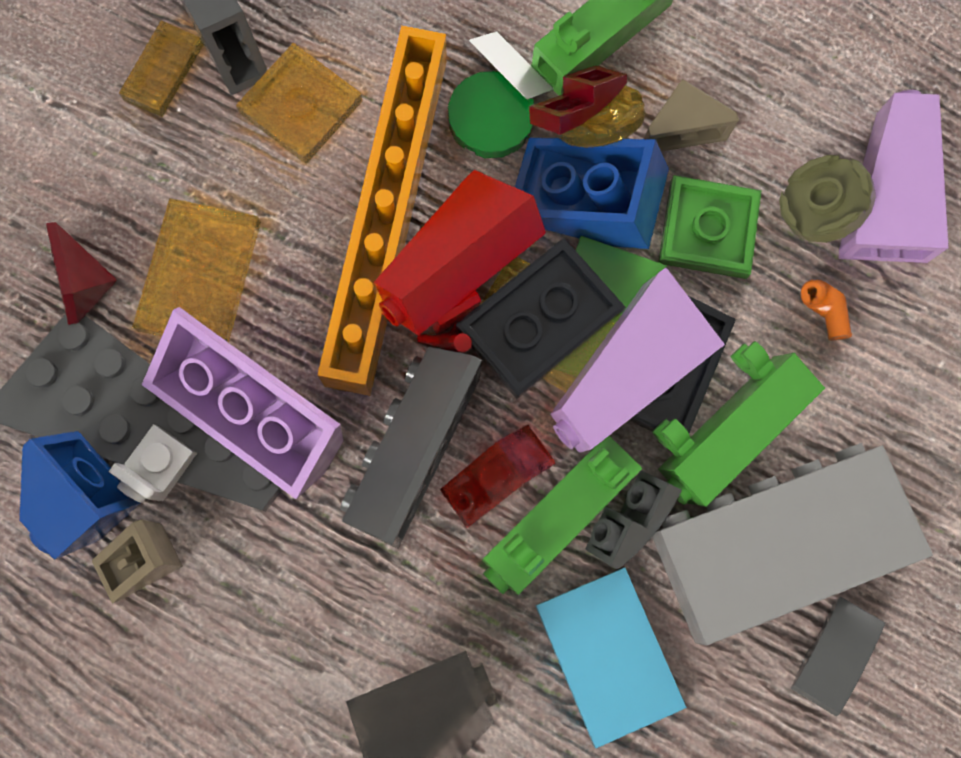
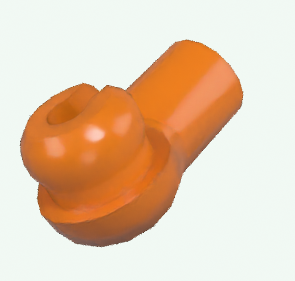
M809 280L804 283L800 292L802 302L825 318L828 340L836 341L852 337L845 295L822 280Z

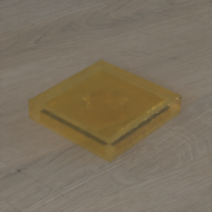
M293 42L236 104L239 114L307 164L363 100L361 92Z

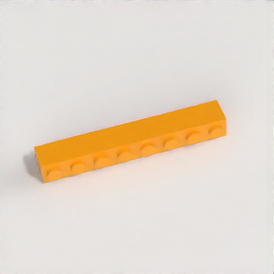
M401 25L317 374L324 387L371 396L388 319L379 307V303L383 300L374 281L405 247L447 63L446 34Z

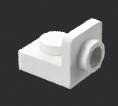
M153 424L125 464L114 463L109 472L121 480L117 488L135 501L143 503L146 498L164 501L198 453L160 426Z

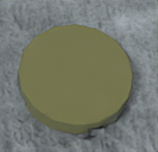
M826 155L808 161L793 172L787 180L789 185L786 187L785 192H781L779 204L781 216L795 235L809 242L827 243L844 238L862 226L872 213L876 193L872 177L860 161L850 158L851 160L840 159L839 155Z

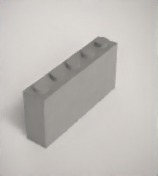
M859 443L835 452L834 454L838 461L836 463L822 467L819 459L791 469L795 478L779 484L776 476L749 485L748 488L751 495L735 501L732 492L715 498L706 506L708 512L691 518L688 510H684L666 517L662 523L664 529L656 531L652 538L696 644L710 645L933 556L883 445L865 451L863 444Z

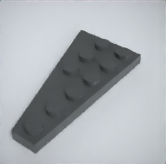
M65 314L0 389L1 425L37 437L79 431L102 458L119 464H125L154 424L160 426L198 453L177 483L265 512L283 490L142 386L150 364L86 315L79 323L68 325Z

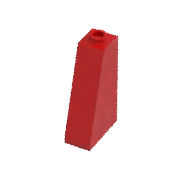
M474 170L374 281L383 300L379 303V307L388 321L396 327L402 324L419 336L544 236L546 231L534 196L479 171Z

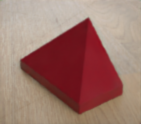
M56 222L46 223L68 325L76 324L103 297L117 279Z

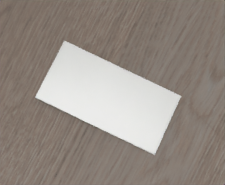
M497 31L469 40L527 100L553 90L539 73Z

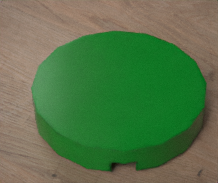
M499 71L476 73L465 78L453 90L448 103L449 129L456 143L464 149L466 147L468 150L475 152L476 156L485 159L503 158L518 151L530 136L534 125L530 124L529 106L534 105L533 98L527 100Z

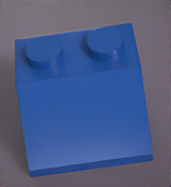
M79 431L32 438L22 448L19 521L30 532L29 536L32 543L40 551L49 554L54 560L100 541L141 504L117 488L121 480L109 472L111 467Z

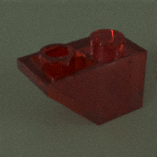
M526 425L495 442L439 490L465 527L468 528L524 489L554 466L556 462L531 427Z

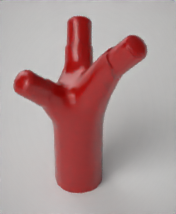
M456 324L453 325L450 332L445 334H420L417 336V341L420 343H426L443 350L458 353L467 352L472 345L471 338L467 334L459 333L456 329Z

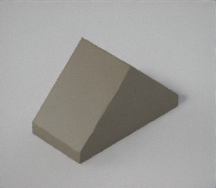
M682 79L649 126L644 139H656L661 152L726 141L739 119L737 112Z
M143 519L132 522L91 560L112 604L183 567L163 525Z

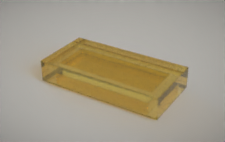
M161 20L119 91L123 100L163 117L204 46L201 38Z

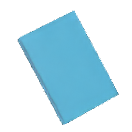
M625 567L535 605L595 748L687 708Z

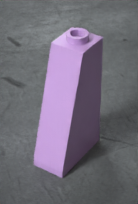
M904 90L894 93L876 114L862 164L870 173L874 183L876 199L872 213L860 228L842 238L839 248V259L928 263L948 249L940 96L936 94H921L918 90Z
M664 268L643 284L550 415L556 422L553 426L554 431L569 449L575 447L579 453L593 449L725 345L667 268Z

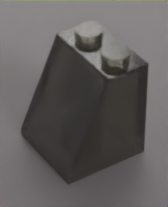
M464 651L346 701L363 758H462L495 722L489 707L498 704L483 663L481 662L473 666L467 652Z

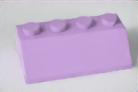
M180 307L172 311L142 386L293 498L297 499L327 471L344 441L341 424Z

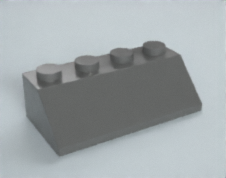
M428 347L423 359L418 356L413 359L404 380L410 385L402 400L395 398L392 401L383 421V424L389 427L381 443L374 440L367 450L362 462V467L367 468V471L360 485L352 484L344 496L340 506V510L345 512L342 522L399 549L480 381L481 359L472 355L434 347Z

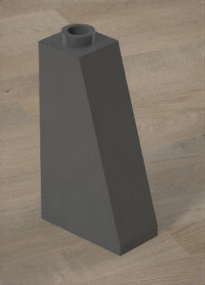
M180 0L231 96L270 78L246 17L237 0Z

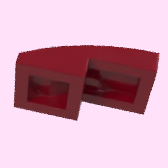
M595 65L563 76L562 95L529 106L530 124L559 135L580 126L598 114L620 93L627 84V74Z

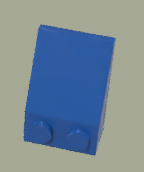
M529 138L515 188L534 196L545 230L578 239L584 236L612 247L649 249L669 168L656 139Z

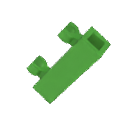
M589 0L573 14L570 11L553 24L552 31L534 44L531 66L558 95H562L563 76L600 65L669 8L673 0Z
M756 341L752 342L749 346L742 344L730 357L751 378L691 437L677 419H673L671 422L665 419L652 431L657 440L673 453L658 470L667 479V483L682 490L677 499L678 502L683 505L688 503L706 507L825 389L795 353L773 356L770 359L764 348Z
M608 436L596 445L482 559L488 566L482 574L501 594L504 595L510 589L515 595H519L643 468L616 441Z

